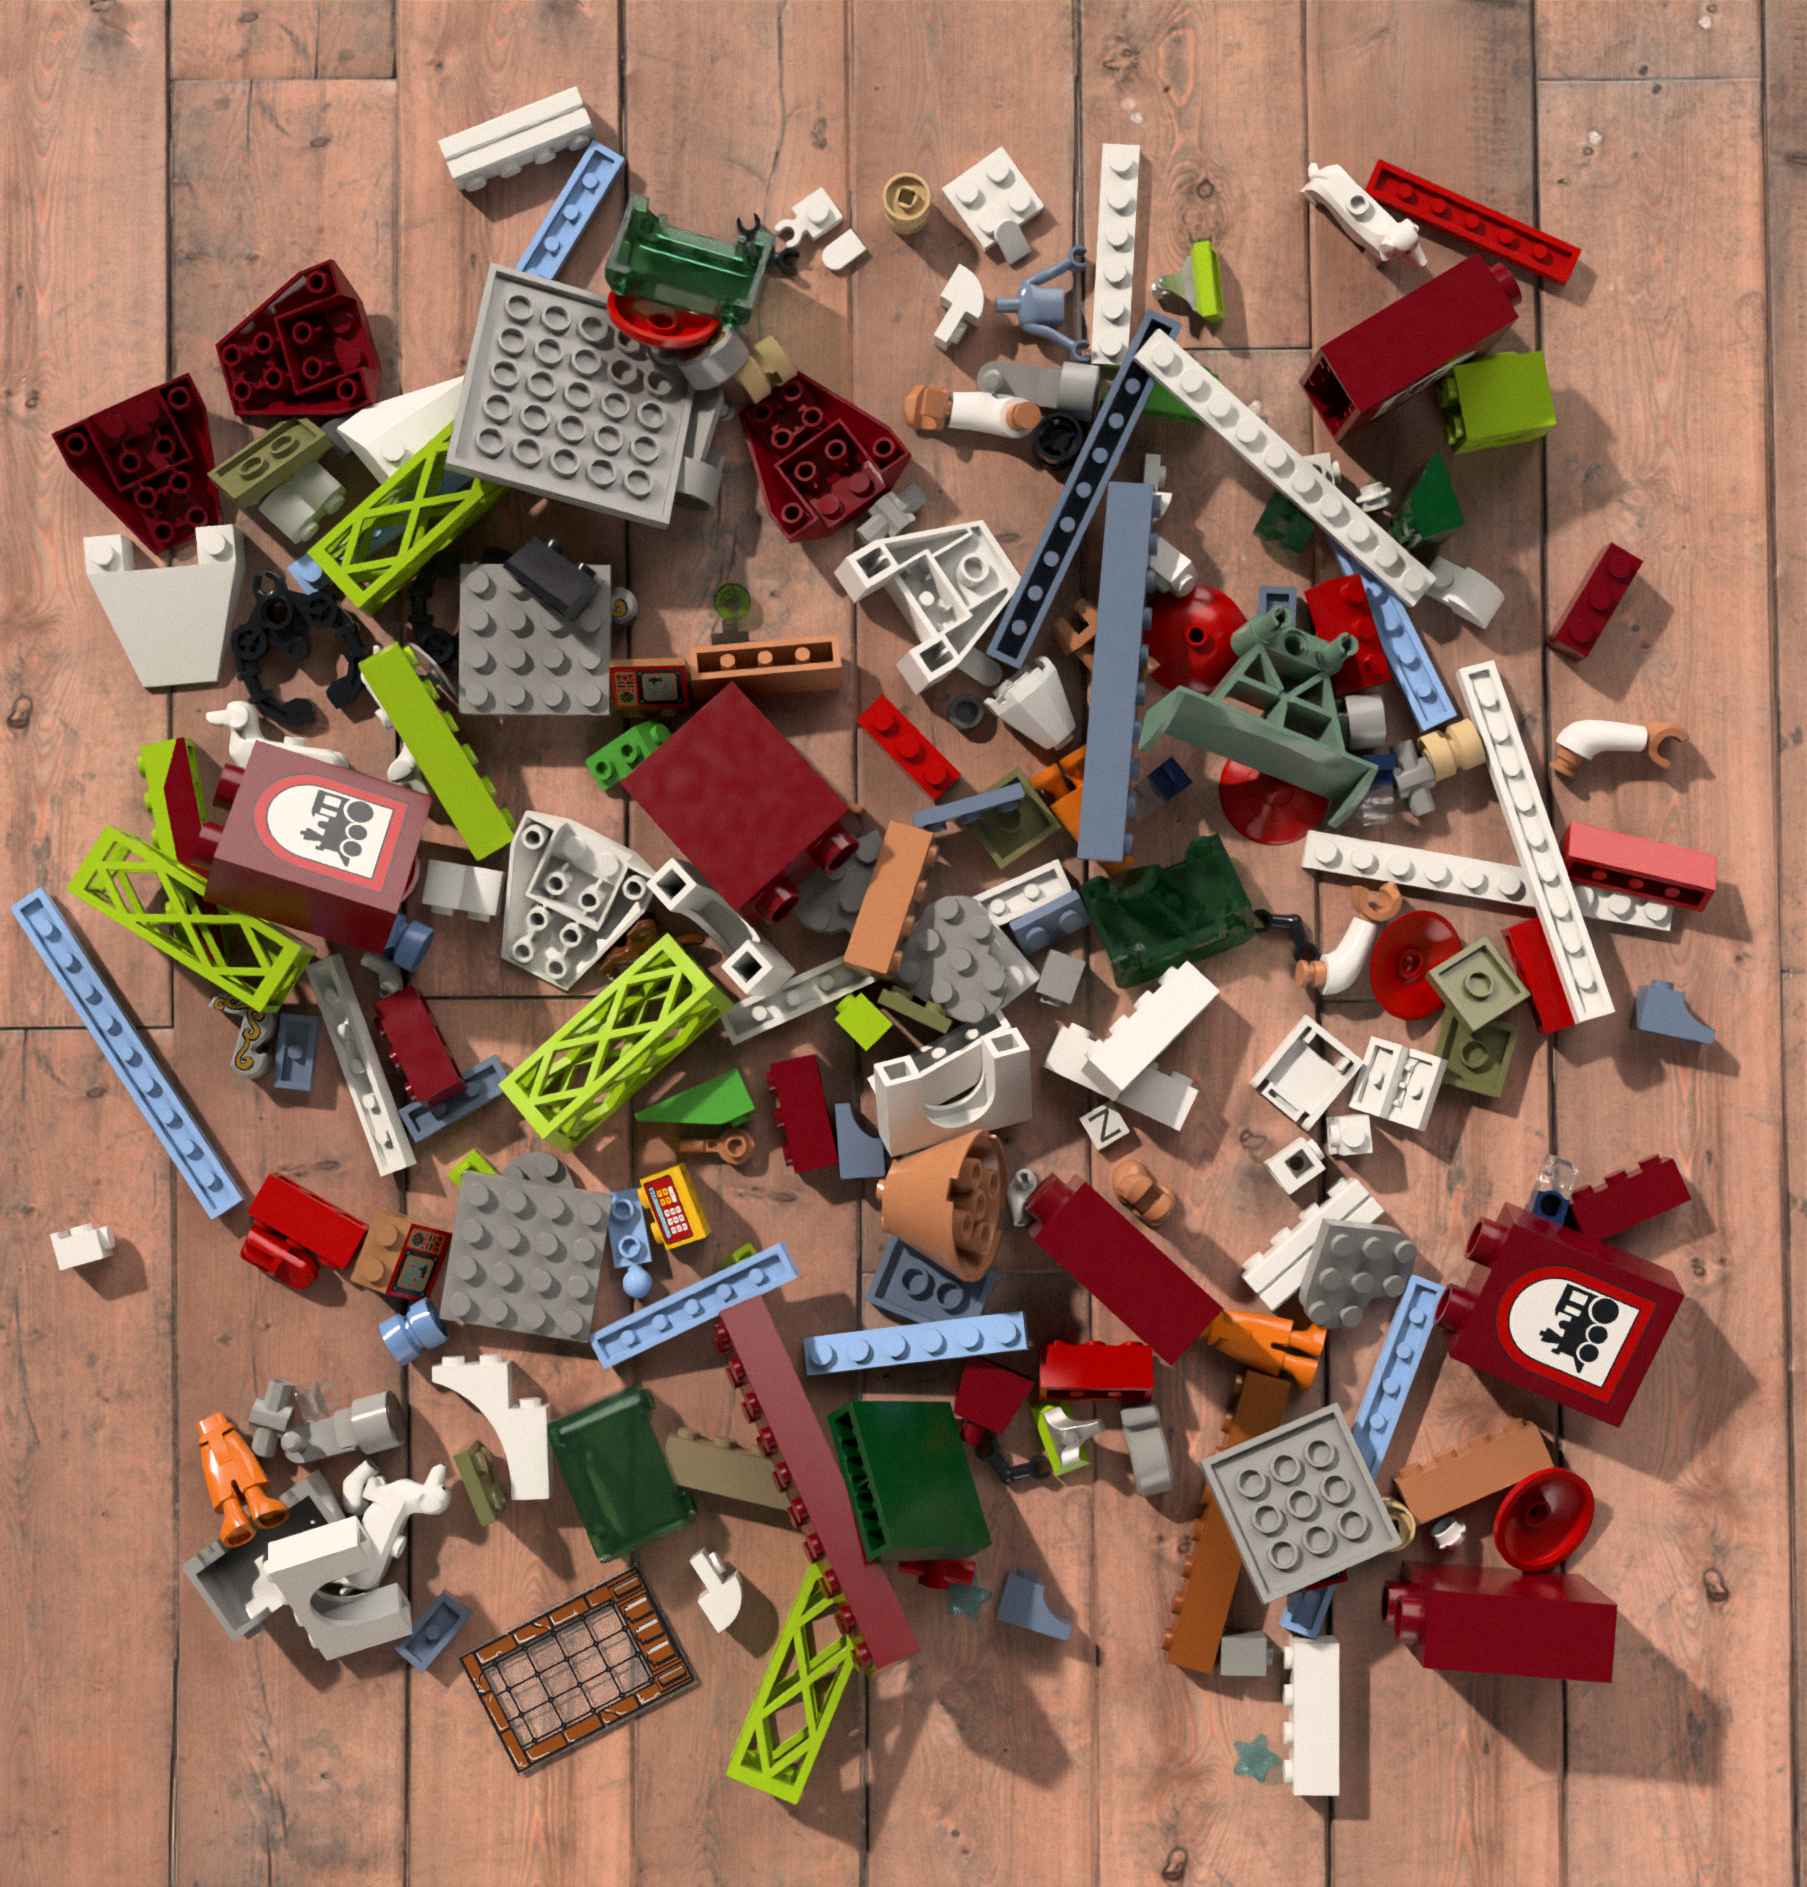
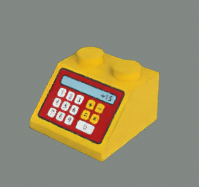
M685 1162L640 1180L642 1187L637 1189V1193L645 1210L650 1208L655 1222L651 1223L650 1226L658 1245L664 1243L666 1250L705 1238L711 1232Z

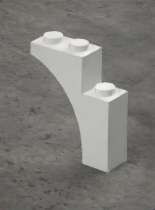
M483 1354L479 1356L480 1361H465L464 1355L443 1356L442 1362L432 1366V1382L458 1392L479 1408L497 1432L507 1456L511 1480V1500L549 1499L554 1493L551 1403H541V1398L527 1397L518 1399V1404H514L512 1360H502V1354Z

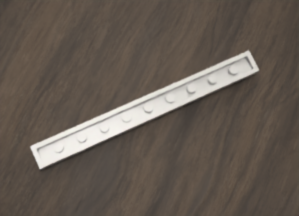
M1160 328L1152 334L1132 358L1408 607H1413L1437 579L1436 576Z
M1491 660L1461 668L1455 674L1471 721L1481 739L1485 751V762L1575 1025L1610 1015L1615 1012L1495 662Z
M1307 831L1301 864L1302 868L1387 883L1391 881L1398 885L1535 908L1522 867L1318 831ZM1570 881L1582 917L1670 931L1673 905Z
M1056 859L972 898L978 900L988 909L990 919L999 927L1072 891V888L1059 860ZM904 938L900 951L903 950L909 938ZM842 955L787 980L771 997L753 995L735 1003L720 1018L732 1045H736L880 979L846 969L843 963L845 955Z

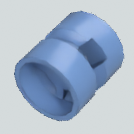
M398 912L383 956L380 957L387 958L391 955L393 956L394 964L414 972L425 957L433 940L435 930L418 921L407 923L406 915Z
M426 1297L409 1306L406 1316L397 1313L379 1324V1330L387 1348L395 1360L402 1366L420 1357L423 1347L432 1350L450 1338L444 1320L439 1319L440 1313Z

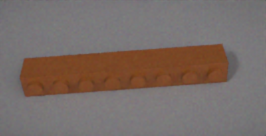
M1243 1366L1241 1375L1236 1373L1231 1384L1230 1395L1235 1396L1231 1411L1225 1410L1222 1417L1220 1431L1225 1433L1221 1447L1215 1446L1212 1456L1278 1428L1291 1382L1287 1378L1275 1377ZM1205 1482L1200 1499V1504L1205 1505L1202 1518H1196L1192 1526L1190 1540L1195 1541L1191 1556L1186 1554L1183 1559L1180 1576L1184 1577L1185 1580L1181 1592L1175 1591L1170 1613L1175 1614L1172 1627L1164 1629L1160 1649L1165 1650L1164 1655L1167 1663L1211 1675L1242 1559L1209 1485Z

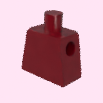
M981 1355L965 1357L953 1404V1413L965 1418L959 1433L961 1440L978 1447L986 1428L1002 1434L1034 1385L1033 1378Z

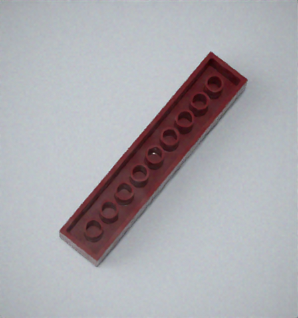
M761 1294L719 1311L713 1326L715 1333L711 1334L712 1343L718 1355H725L730 1366L726 1368L729 1382L734 1390L740 1389L745 1400L741 1403L744 1416L749 1424L755 1423L760 1434L759 1437H756L759 1450L764 1459L770 1457L776 1470L771 1473L774 1484L780 1494L786 1493L791 1506L787 1507L789 1518L795 1529L801 1527L806 1538V1542L803 1543L805 1554L811 1564L817 1563L822 1577L818 1579L820 1588L827 1600L833 1599L838 1613L834 1614V1618L842 1636L848 1634L854 1649L850 1651L856 1669L859 1673L864 1671L868 1679L909 1660L920 1648L882 1563L867 1562L846 1483Z

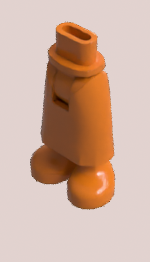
M1086 744L1058 761L1063 771L1075 785V790L1070 791L1057 763L1028 780L1032 788L1046 790L1055 798L1056 802L1050 808L1077 842L1079 837ZM1125 855V864L1096 863L1097 865L1103 864L1110 877L1136 861L1133 856Z
M1223 1310L1198 1338L1206 1340L1207 1346L1213 1345L1214 1348L1225 1355L1269 1375L1278 1377L1281 1369L1287 1371L1294 1376L1296 1387L1301 1391L1308 1392L1317 1370L1318 1361L1308 1357L1288 1354L1285 1352V1348L1290 1346L1310 1355L1320 1357L1327 1326L1320 1327L1313 1323L1308 1330L1298 1331L1292 1329L1293 1320L1247 1311Z
M223 1412L216 1413L199 1422L196 1427L201 1437L197 1443L201 1447V1460L207 1489L214 1511L218 1514H225V1520L220 1531L223 1545L229 1548L238 1547L247 1543L255 1536V1528L242 1508L246 1504L249 1505L251 1517L257 1527L271 1529L284 1523L290 1516L289 1509L284 1502L268 1498L265 1495L271 1488V1484L246 1442L236 1432L234 1424L228 1423Z

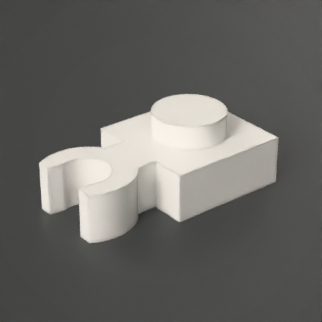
M821 187L792 207V213L796 217L794 220H782L774 229L777 236L786 230L792 231L794 237L786 243V248L796 249L801 244L802 237L805 234H808L814 242L843 221V216Z

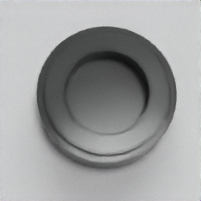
M969 693L956 696L948 708L949 721L960 731L968 732L977 729L985 717L983 702L977 696Z

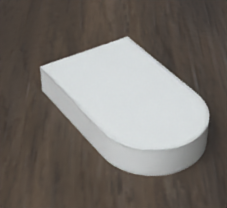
M1002 219L996 224L994 237L1008 264H1013L1032 251L1019 225L1012 219Z
M849 229L824 249L822 253L823 264L831 271H839L866 252V248L852 229Z
M975 647L970 649L957 667L986 687L996 685L1002 676L1000 665Z

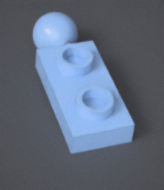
M638 1188L608 1193L613 1195L608 1232L615 1268L627 1266L628 1272L623 1278V1289L626 1294L633 1298H642L651 1291L653 1283L650 1274L642 1268V1263L652 1262L653 1257L645 1212L637 1193Z

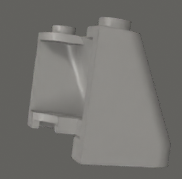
M319 1469L275 1498L284 1502L290 1511V1516L284 1523L271 1529H261L254 1524L250 1516L248 1518L255 1528V1536L250 1541L238 1547L229 1548L223 1545L221 1538H218L181 1566L233 1642L242 1635L249 1640L267 1627L263 1620L284 1605L280 1597L279 1588L275 1582L270 1583L265 1574L264 1562L268 1560V1543L346 1519Z

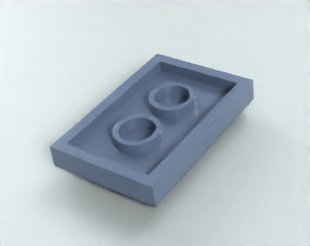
M891 1234L865 1301L918 1323L977 1317L982 1312L997 1272L989 1269L984 1277L976 1282L963 1281Z

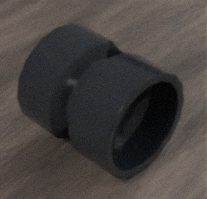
M1061 412L1049 414L1041 419L1036 426L1032 443L1033 456L1041 466L1057 471L1066 469L1074 463L1078 457L1083 439L1082 429L1077 420L1069 414Z

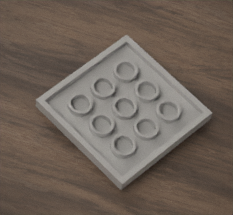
M460 564L459 714L490 716H611L609 660H611L612 566L587 565L597 573L593 579L597 581L600 588L575 622L572 623L514 580L503 568L504 564Z
M464 1170L439 1319L588 1343L613 1195Z
M1338 1402L1198 1462L1262 1606L1403 1544Z

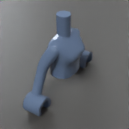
M1077 245L1071 249L1065 260L1025 279L1018 289L1016 298H995L994 310L995 313H1017L1019 324L1024 332L1045 338L1067 349L1070 362L1087 364L1090 358L1080 357L1076 353V349L1084 350L1090 346L1087 340L1081 339L1075 342L1053 328L1048 327H1061L1063 325L1064 295L1062 287L1038 286L1068 270L1073 273H1080L1086 268V263H1078L1073 258L1074 255L1083 256L1087 252L1084 246Z

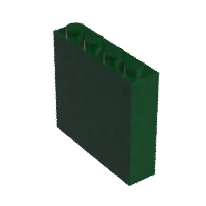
M850 1401L827 1416L868 1563L969 1558L992 1545L950 1402Z

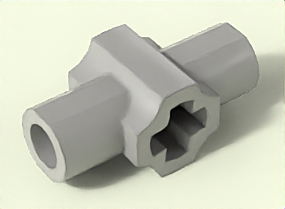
M911 483L897 496L893 491H890L868 510L871 518L860 526L856 532L866 545L875 540L884 539L886 536H900L916 521L913 513L928 502V499L914 483Z
M1412 739L1389 746L1391 755L1395 754L1392 787L1398 798H1407L1413 817L1435 810L1436 806L1430 792V788L1436 786L1435 775L1426 756L1418 758Z
M270 1378L265 1397L259 1396L256 1398L248 1421V1429L255 1431L250 1448L253 1454L268 1458L274 1457L278 1439L289 1432L295 1415V1406L288 1404L294 1385L292 1382L280 1378Z

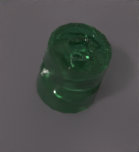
M1275 491L1254 527L1252 535L1269 544L1274 541L1279 542L1280 550L1297 559L1317 524L1300 509H1295L1293 503L1287 497ZM1282 514L1291 518L1284 532L1275 528Z

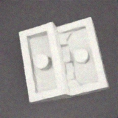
M1371 1036L1363 1060L1365 1063L1361 1066L1348 1107L1425 1132L1448 1060Z

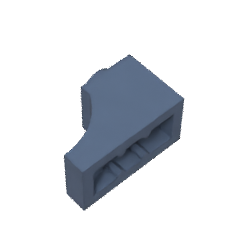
M1651 980V985L1638 986L1630 1029L1700 1044H1713L1716 1030L1702 1025L1692 1017L1684 1004L1685 993L1674 991V983Z
M851 1102L836 1103L835 1113L840 1179L885 1176V1168L891 1167L892 1157L885 1145H883L881 1137L875 1138L859 1126L853 1115Z
M1018 1566L1016 1571L1007 1568L994 1611L995 1618L1068 1641L1072 1629L1071 1620L1057 1613L1047 1603L1043 1596L1044 1581L1038 1578L1039 1573Z

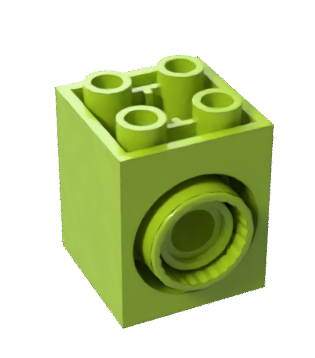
M1543 350L1524 354L1501 352L1477 358L1468 364L1453 366L1440 382V387L1436 389L1438 406L1440 409L1445 410L1447 423L1443 424L1444 440L1447 446L1451 445L1453 455L1540 440L1557 424Z

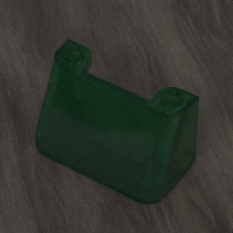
M631 193L605 265V280L611 290L621 296L631 295L718 320L729 327H739L748 324L774 267L776 234L758 229L755 239L750 242H746V236L739 235L737 244L729 243L667 225L668 214L660 212L659 217H657L648 208L650 198Z
M1218 833L1209 837L1200 836L1192 840L1185 851V861L1120 886L1116 885L1114 879L1105 878L1104 876L1093 877L1084 885L1078 886L1115 985L1121 989L1131 988L1158 978L1171 966L1178 970L1186 961L1192 965L1248 942L1255 933L1252 905Z
M641 1381L561 1412L547 1423V1433L592 1548L602 1565L617 1560L694 1524L697 1520L695 1517L698 1514L696 1501L691 1493L685 1494L682 1488L677 1489L650 1420L652 1419V1410L656 1409V1404L650 1389H644Z

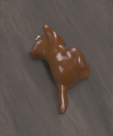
M645 911L626 930V940L613 944L604 953L598 962L601 966L599 972L602 975L608 974L609 980L614 981L667 933L683 947L703 944L705 938L695 934L675 937L665 925L657 920L654 913Z

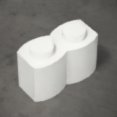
M317 462L309 463L294 473L290 481L279 485L264 500L258 510L290 540L297 544L301 540L304 542L308 541L316 534L319 529L317 523L327 513L332 515L340 509L345 501L343 496L347 491Z
M429 859L422 903L431 905L430 912L453 916V910L458 909L468 911L467 919L489 922L490 915L500 916L507 872Z

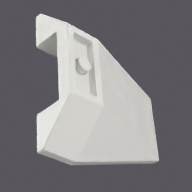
M527 810L510 847L501 958L567 991L647 910L654 893L646 883L656 872L637 852L571 819Z

